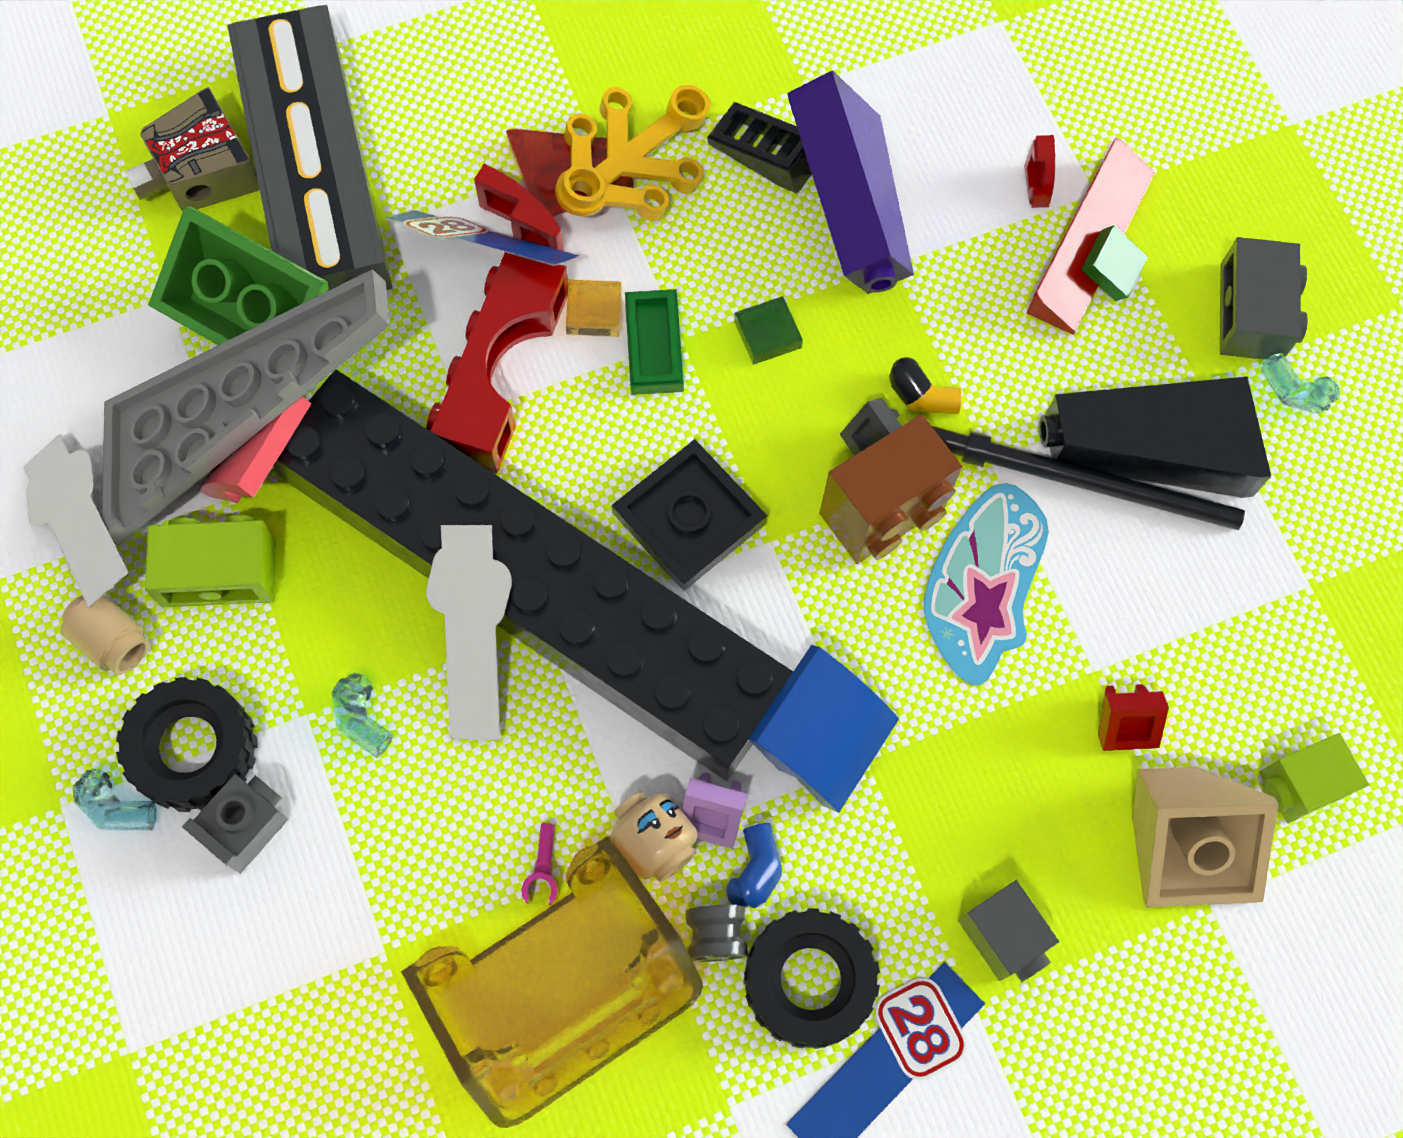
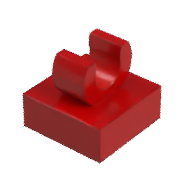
M1136 684L1133 693H1116L1114 686H1106L1097 734L1102 750L1160 748L1169 710L1163 691L1149 692L1143 684Z

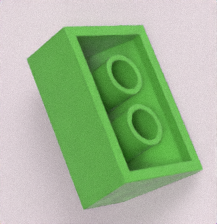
M185 206L148 306L213 343L220 345L329 291L328 282L192 206Z

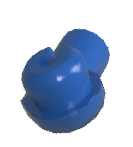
M761 823L743 829L750 862L744 868L739 878H732L727 884L726 894L731 905H740L745 908L761 906L766 903L782 877V865L771 823Z

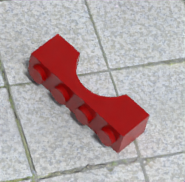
M504 253L499 267L493 265L488 272L484 286L486 298L481 310H474L470 315L465 333V338L468 342L461 357L454 356L449 365L446 377L448 389L442 403L436 402L429 413L426 429L493 473L498 474L516 429L511 404L499 395L492 386V376L495 367L502 356L515 345L532 338L553 336L570 293L567 266L561 264L554 266L511 253Z

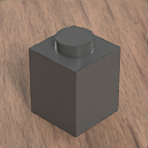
M1017 880L957 920L998 981L1014 973L1021 983L1051 963L1045 952L1060 942Z

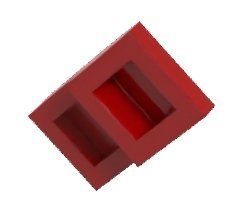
M484 163L474 178L479 207L511 221L514 238L564 251L561 228L545 206L518 182Z

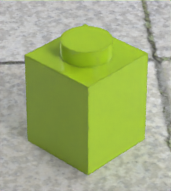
M1340 732L1278 759L1259 772L1264 780V793L1275 797L1279 803L1277 812L1282 813L1287 824L1370 786Z

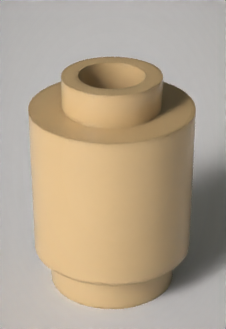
M102 595L89 608L83 596H79L66 607L62 614L61 635L103 671L111 670L116 675H123L136 667L149 650L150 641L144 637V628L105 595Z

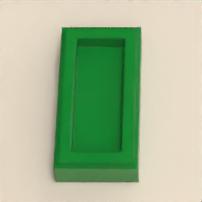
M677 289L625 292L631 395L684 392Z

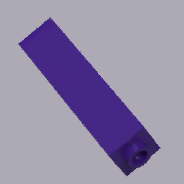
M832 70L788 92V100L844 277L867 294L885 292L892 289L898 281L913 276L914 271L881 116Z

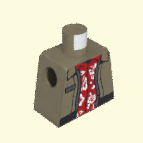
M209 87L199 91L142 128L140 136L153 159L124 171L140 200L169 187L181 211L184 210L185 206L201 209L259 190L257 174L251 159Z

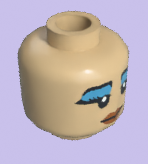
M639 791L615 809L614 814L619 821L614 825L609 840L638 878L650 879L655 877L661 883L682 869L697 854L692 846L697 840L698 831L675 800L667 793H657L647 798L642 791Z

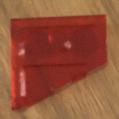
M515 128L506 130L507 142L525 189L532 193L553 217L567 213L560 206L555 196V187L559 176L571 168V147L566 143L564 134ZM595 137L591 146L593 168L607 159L606 138ZM620 176L611 185L634 188V180L632 177ZM574 191L576 194L580 196L588 197L587 194L582 191Z

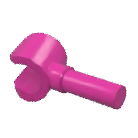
M542 823L540 825L534 873L528 876L522 885V897L527 904L531 902V886L537 879H544L551 886L549 905H552L558 899L560 893L559 883L552 876L553 862L551 860L555 825L551 823Z

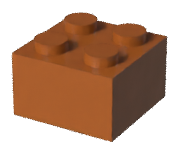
M920 414L829 471L819 514L856 564H859L871 555L875 560H879L890 554L902 543L901 536L915 527L921 532L925 531L946 515L945 507L948 500L956 492L954 486L963 466L926 418Z

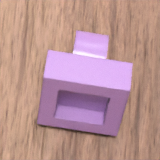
M707 772L702 773L698 780L690 778L682 811L698 831L697 839L733 849L747 798V793L741 792V783L733 780L730 789L710 784L711 774Z

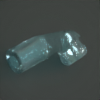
M1283 353L1269 357L1259 366L1278 399L1285 406L1317 414L1329 410L1331 403H1334L1340 397V388L1336 381L1330 377H1319L1314 382L1299 379Z
M352 673L346 678L339 679L331 693L336 728L375 758H378L389 747L393 734L367 715L366 701L370 699L371 691L373 690L371 681L361 673Z
M89 769L83 772L79 780L73 785L74 803L97 828L101 830H153L156 823L155 802L120 801L112 792V783L109 780L110 775L105 771Z

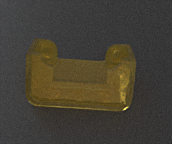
M609 835L594 845L583 848L573 857L565 875L566 883L572 892L571 894L471 960L459 947L438 946L426 951L416 962L401 971L460 1084L489 1120L499 1128L519 1125L536 1115L684 1013L696 1002L702 992V979L681 937Z

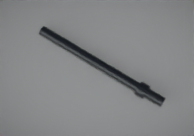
M932 426L950 451L955 455L962 456L961 462L979 467H983L984 463H989L1237 531L1241 528L1244 521V509L991 442L992 436L971 430L968 435Z

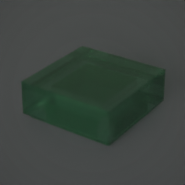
M783 296L734 312V323L753 365L802 348L803 339Z

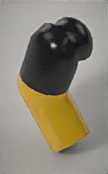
M903 357L893 363L889 374L891 387L909 410L926 413H960L961 388L933 386L918 362L913 358Z

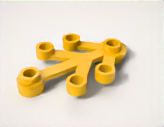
M693 85L677 87L671 94L666 114L628 142V116L632 107V98L627 91L618 87L606 90L603 94L599 111L606 120L607 159L595 168L592 167L591 146L597 133V124L593 118L586 114L578 113L572 115L568 119L564 131V139L571 147V168L559 176L555 187V196L560 206L568 213L579 217L592 216L597 214L603 206L636 209L638 215L648 221L661 219L669 204V196L662 187L647 185L642 189L611 185V183L620 176L668 181L680 193L690 194L695 192L704 175L703 168L698 161L692 158H681L675 161L646 156L677 132H691L703 125L710 109L709 98L705 92ZM616 102L623 107V109H615L612 106H610L609 103ZM581 128L588 133V135H579L575 133L573 129ZM680 172H687L691 174L694 179H685L681 176ZM574 191H582L586 193L588 197L580 196L576 194ZM645 199H653L660 206L652 207L645 202Z

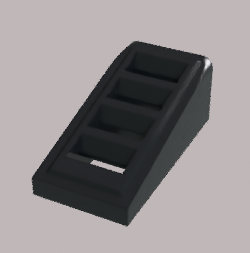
M735 101L707 137L710 146L774 184L793 193H799L812 175L797 126ZM745 124L748 128L739 140L735 139L734 136ZM762 134L764 137L761 139L759 144L756 147H754L753 144ZM779 144L781 146L776 155L772 154Z

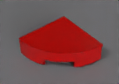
M1036 135L1024 164L1028 199L1031 208L1049 207L1051 203L1056 164L1054 135Z

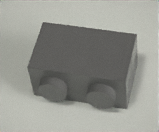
M1243 237L1235 239L1222 260L1220 269V355L1282 362L1296 343L1303 341L1307 330L1308 317L1305 311H1301V295L1306 286L1307 268L1305 265H1300L1299 243Z

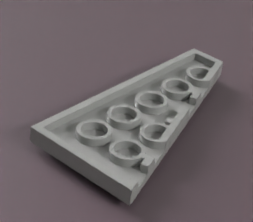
M372 269L104 401L102 520L114 544L119 546L390 326L386 281Z

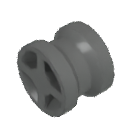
M711 905L691 908L685 911L686 924L692 929L693 942L687 948L688 961L715 962L748 957L747 943L741 939L740 925L745 920L744 906Z

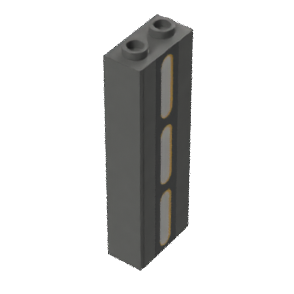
M327 4L227 24L271 250L327 281L329 290L372 269L386 281L387 290L393 289L338 39Z

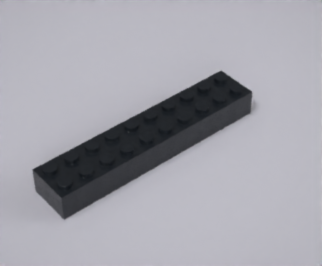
M335 369L310 398L309 402L311 405L273 465L279 477L428 579L433 559L442 548L441 525H492L493 559L502 562L509 569L512 577V585L505 613L497 626L727 782L753 745L748 738L793 671Z

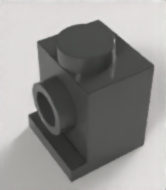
M234 774L194 820L189 818L182 828L225 865L241 874L289 819L275 808L282 797L255 775L247 784ZM241 806H244V818L237 824L229 825L227 821Z

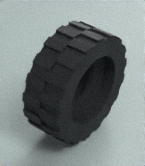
M186 677L174 678L175 681L160 682L153 686L154 689L146 694L142 693L135 699L136 704L130 711H126L122 718L124 723L121 731L118 730L116 742L119 743V752H116L118 763L124 768L122 774L126 780L136 787L135 790L166 809L172 807L178 812H190L191 809L202 811L234 774L246 782L247 778L245 777L249 769H253L256 761L254 750L258 748L257 737L253 734L252 728L255 726L251 717L227 690L218 684L213 686L206 679L197 678L196 680H189ZM196 717L203 719L212 726L216 735V748L211 759L203 767L192 772L182 773L169 769L162 761L159 751L160 740L165 730L172 723L182 718Z
M808 908L805 912L797 913L794 910L785 913L784 917L777 921L773 920L768 924L765 930L758 935L751 947L744 971L745 997L761 1027L764 1026L771 1033L770 1036L780 1042L785 1041L792 1044V1047L801 1049L804 1047L814 1049L826 1048L832 1044L839 1043L856 1032L863 1022L869 1018L874 1009L872 1006L875 998L878 997L880 985L877 984V975L880 973L879 964L872 955L874 949L869 940L865 941L859 933L860 929L853 922L849 924L842 920V915L832 911L829 914L819 912L817 908ZM806 948L819 949L830 955L836 962L841 975V985L835 999L827 1006L815 1010L804 1009L792 1003L784 993L781 984V972L786 960L793 953Z

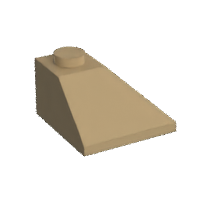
M1198 767L1138 769L1132 819L1143 901L1146 907L1263 902L1279 804L1275 797Z

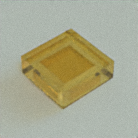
M569 279L566 313L567 335L619 337L622 296L621 281Z

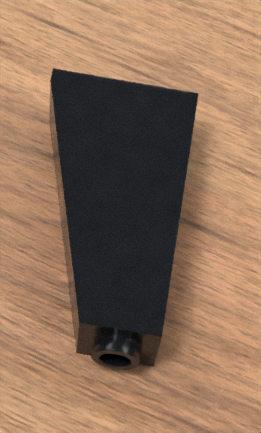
M1248 376L1055 394L1046 414L1040 417L1039 433L1041 443L1045 448L1050 447L1052 458L1128 479L1248 498L1254 497L1271 478Z

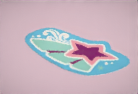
M1008 483L998 484L989 488L970 506L947 538L933 566L924 597V616L937 648L955 674L970 685H982L993 673L1003 651L1016 649L1026 642L1027 633L1023 617L1024 603L1045 550L1049 534L1048 521L1037 503L1022 489Z

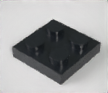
M695 439L611 505L612 514L683 591L687 590L766 525L768 517Z

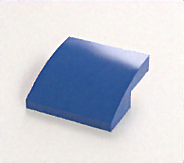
M811 644L748 740L779 771L794 776L823 807L839 813L899 718L849 669L819 646Z

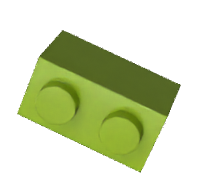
M246 515L229 516L225 518L224 522L202 523L193 518H174L169 520L167 525H148L145 591L161 607L274 602L276 540L263 520Z

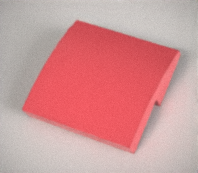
M303 396L213 468L200 491L207 497L238 503L242 496L254 498L311 403Z

